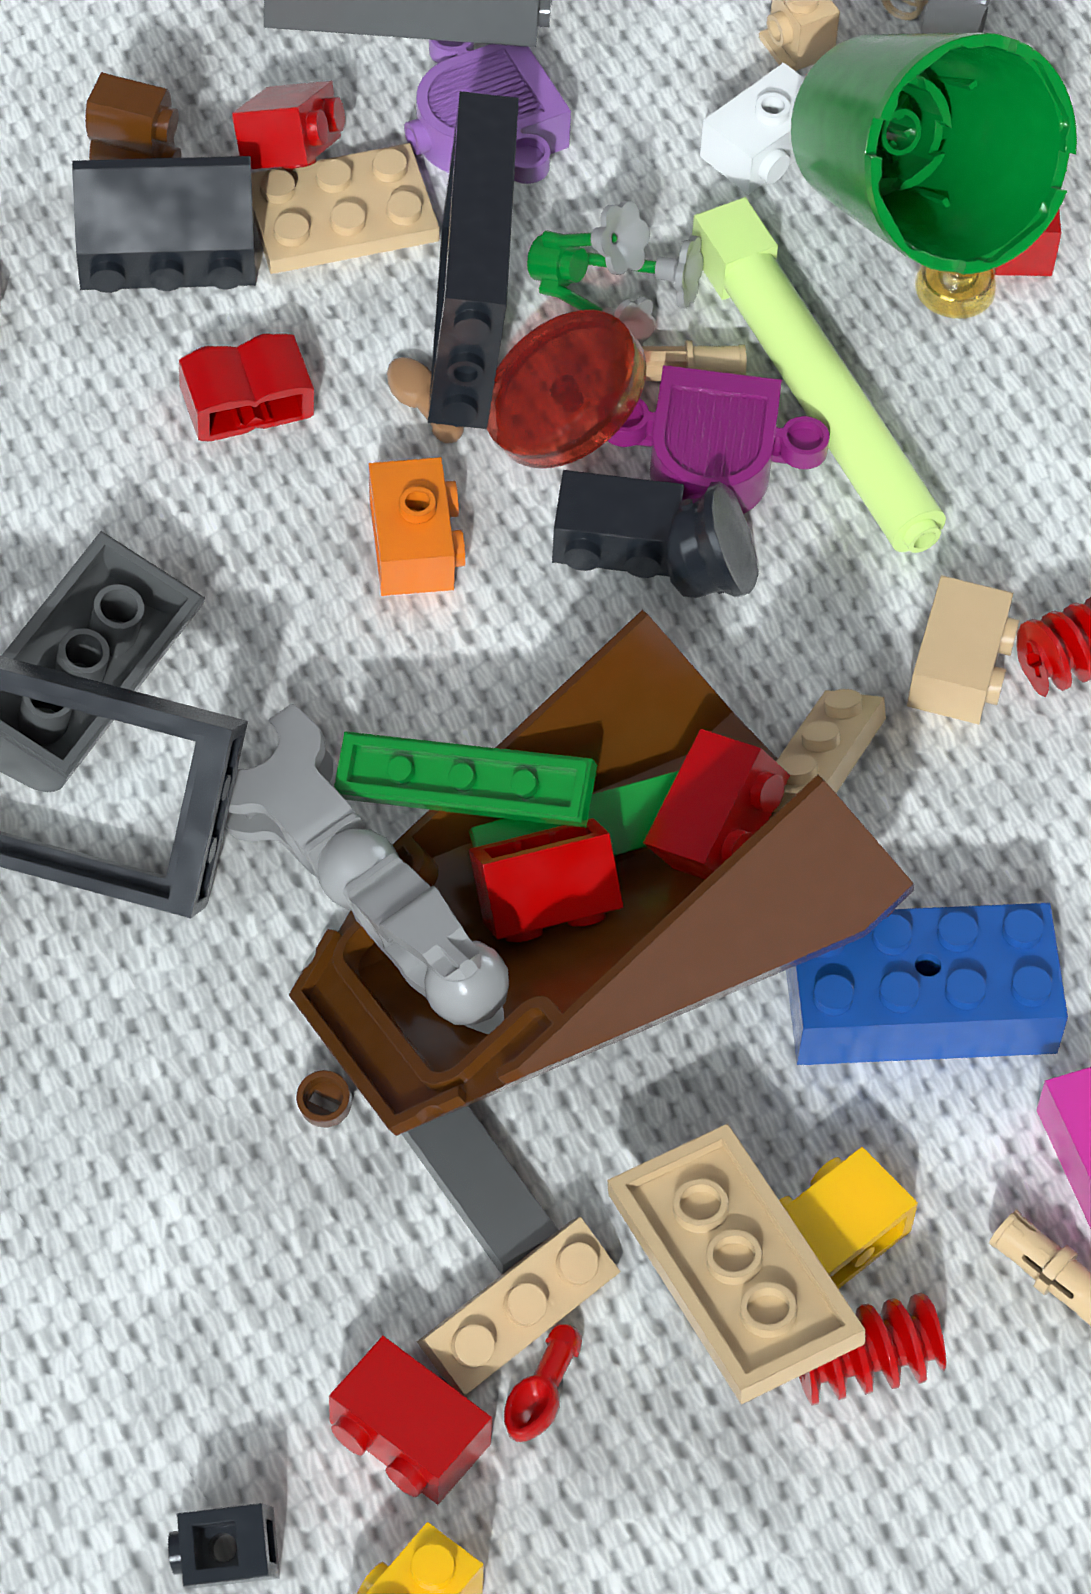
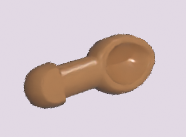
M400 357L394 359L389 364L387 370L388 386L391 393L400 403L418 408L428 421L431 371L421 362L411 358ZM430 423L433 427V435L443 443L458 441L464 432V427Z

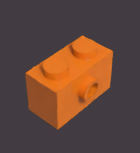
M442 457L369 463V501L381 596L454 590L455 567L465 566V545L463 531H451L450 518L459 516L456 481H445Z

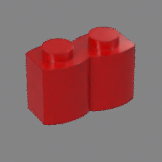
M260 334L238 347L203 346L179 359V386L199 441H216L245 434L255 428H271L308 419L314 415V387L295 336L292 334Z

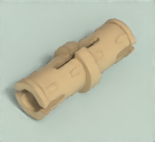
M1015 1210L999 1226L991 1237L989 1244L997 1248L1006 1257H1009L1036 1280L1033 1285L1034 1288L1044 1296L1048 1292L1053 1294L1091 1327V1272L1076 1260L1078 1253L1070 1246L1066 1245L1061 1248L1024 1218L1018 1210Z

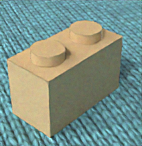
M941 575L914 668L907 707L980 724L985 703L997 705L1001 694L1006 669L995 666L998 654L1011 656L1020 620L1008 617L1013 593Z

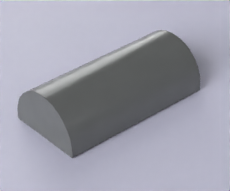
M100 531L1 656L137 691L202 607L205 597ZM0 690V772L34 790L43 792L58 791L65 785L114 720Z

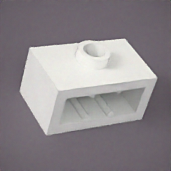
M783 62L703 120L700 157L748 195L765 182L772 184L778 181L784 175L789 165L796 160L791 143V117L795 99L804 78Z

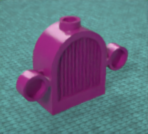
M663 365L655 412H650L642 399L630 394H619L609 398L601 409L600 431L609 443L619 447H631L634 445L652 447L650 461L651 480L684 484L683 500L699 498L706 493L711 482H721L734 491L743 514L753 509L766 493L771 462L788 464L794 468L804 470L815 468L825 461L830 439L827 427L820 420L813 417L800 416L789 420L783 428L776 426L782 384L780 379Z

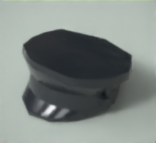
M711 482L706 493L701 497L695 499L688 498L679 503L680 507L672 522L667 542L666 560L670 582L683 597L700 598L713 593H727L733 597H741L749 594L754 589L759 575L749 526L734 491L721 482Z

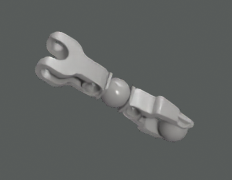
M290 704L269 719V722L275 727L280 737L274 754L266 762L256 767L237 769L225 828L234 838L252 842L264 840L279 841L312 875L317 877L324 893L332 902L347 910H352L356 921L397 966L409 985L427 998L432 1009L440 1017L455 1025H465L474 1030L490 1034L504 1021L503 1005L506 1002L509 988L508 968L494 949L479 941H471L435 886L430 887L410 866L403 863L395 848L386 837L371 829H366L362 818L355 813L348 802L334 788L337 765L334 758L325 749V738L320 728L297 706Z

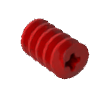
M1091 597L1086 599L1084 604L1075 602L1063 609V612L1051 611L1043 615L1041 621L1030 619L1020 625L1016 641L1018 661L1024 674L1039 695L1047 696L1049 692L1048 678L1051 679L1059 690L1069 689L1072 686L1071 670L1081 682L1085 683L1091 680Z
M917 1293L910 1297L907 1310L901 1301L896 1298L888 1299L883 1303L880 1315L874 1306L868 1303L860 1305L856 1309L855 1315L865 1329V1344L799 1376V1379L811 1406L819 1404L821 1383L828 1382L837 1399H845L848 1378L850 1377L856 1378L865 1395L872 1394L875 1372L882 1371L891 1389L899 1388L901 1367L909 1366L918 1384L925 1383L927 1381L928 1361L935 1360L943 1372L946 1369L944 1338L934 1304L927 1295Z

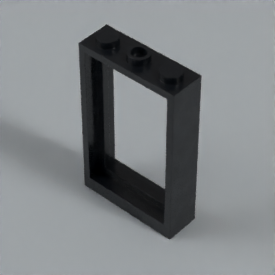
M459 92L442 216L427 423L487 429L507 307L519 98Z
M0 656V690L196 742L167 876L1 831L0 867L187 918H192L205 909L209 901L248 721Z

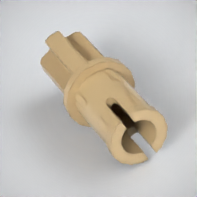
M685 340L684 346H633L628 352L627 371L629 378L633 381H661L663 365L746 375L745 345L693 346L692 340Z

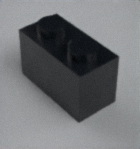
M563 470L553 531L552 563L566 564L580 571L600 568L625 571L639 578H652L657 575L669 577L666 560L667 542L672 522L680 507L679 503L683 500L684 484Z

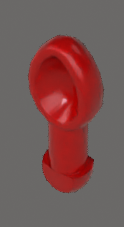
M561 1324L552 1329L546 1338L547 1348L534 1375L522 1379L513 1387L507 1397L504 1408V1424L509 1437L516 1442H526L538 1437L549 1428L560 1409L558 1387L572 1358L579 1356L582 1347V1335L572 1325Z

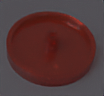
M573 311L559 315L539 325L525 335L507 353L496 370L487 427L490 436L512 460L531 468L559 467L591 454L619 431L632 414L640 399L645 385L647 370L646 357L640 342L620 319L604 311Z

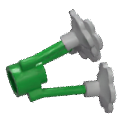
M624 201L619 205H607L601 213V227H596L592 233L562 234L544 231L531 244L527 258V269L530 277L541 281L539 286L540 294L557 297L597 320V326L603 330L601 343L605 346L604 360L614 366L621 363L622 360L627 361L629 349L633 346H643L644 341L652 335L656 324L655 318L651 316L653 311L652 301L642 296L634 302L630 300L623 301L616 310L611 307L603 309L565 286H569L573 282H580L587 272L588 265L605 267L614 275L625 274L627 270L655 274L657 280L675 282L677 305L679 308L687 309L689 303L693 304L696 299L698 281L703 269V255L700 253L701 238L691 235L689 240H684L678 259L659 256L657 261L645 260L644 248L649 243L650 230L648 224L640 219L639 208L632 201ZM580 246H592L599 253L587 252L584 248H580Z

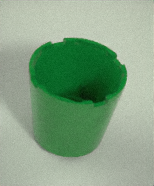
M985 32L871 34L853 37L837 44L827 51L810 69L799 88L793 106L791 143L797 165L810 186L904 256L932 270L975 274L999 267L1020 255L1042 235L1052 222L1067 193V190L1061 188L1067 171L1069 154L1076 155L1077 129L1071 99L1059 74L1038 51L1019 40Z

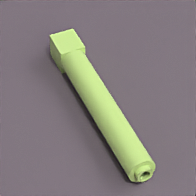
M743 197L694 215L692 235L701 238L700 253L703 255V272L722 300L731 298L806 415L820 420L827 427L830 435L828 446L830 452L894 550L898 552L910 550L912 553H919L932 547L941 536V530L946 522L945 514L776 261L778 245L747 198Z

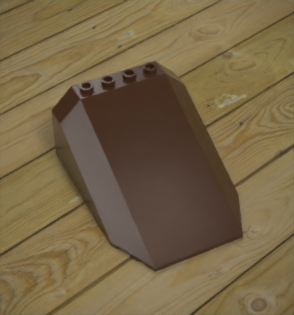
M643 609L495 747L593 759L597 764V771L592 794L679 771L700 729L762 748L775 761L778 759L730 709ZM817 774L778 812H772L769 820L706 880L673 869L650 848L615 856L614 860L624 908L605 912L606 918L592 925L570 926L567 922L543 928V934L535 939L523 942H508L505 938L497 939L483 923L469 849L473 848L469 830L472 827L505 818L428 810L392 845L403 863L410 866L430 887L435 886L469 939L471 941H479L494 949L508 968L509 976L507 998L503 1005L504 1021L490 1034H486L465 1025H455L440 1017L432 1009L427 998L409 985L397 966L356 921L352 910L348 913L338 932L327 929L316 948V954L312 962L303 969L290 991L289 997L385 1126L395 1136H398L863 938L883 919L887 918L914 891V883L826 781Z

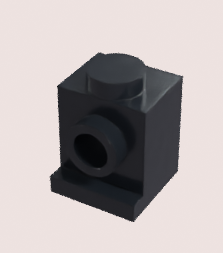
M259 1503L177 1513L178 1531L169 1532L168 1554L172 1573L174 1575L182 1574L183 1587L200 1588L280 1579L274 1507ZM229 1534L237 1543V1551L231 1560L221 1562L214 1555V1545L219 1537Z

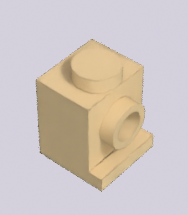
M772 0L771 13L767 17V29L759 31V39L778 65L784 62L794 71L815 64L827 51L836 46L840 11L832 0Z

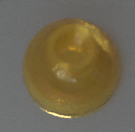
M921 265L915 280V290L920 301L934 313L948 318H969L982 313L992 304L996 294V277L993 269L975 274H960L958 272L932 270Z

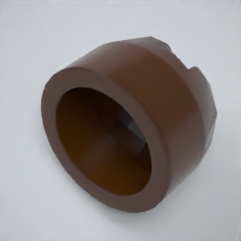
M321 1070L309 1074L302 1080L297 1090L296 1101L303 1117L309 1123L317 1127L329 1128L340 1124L348 1116L352 1106V1095L346 1081L339 1074L328 1070ZM315 1092L319 1096L339 1105V1108L331 1112L310 1102V1099Z

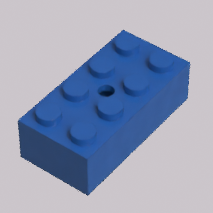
M1050 903L894 909L887 918L883 919L865 937L786 970L797 1065L1058 1054L1068 1019Z

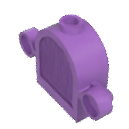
M429 40V54L438 64L432 67L419 83L416 93V119L404 124L407 142L411 144L414 154L419 155L423 153L434 166L449 172L459 92L519 98L514 181L522 184H532L544 179L550 169V154L569 148L571 110L528 46L489 44L474 50V43Z

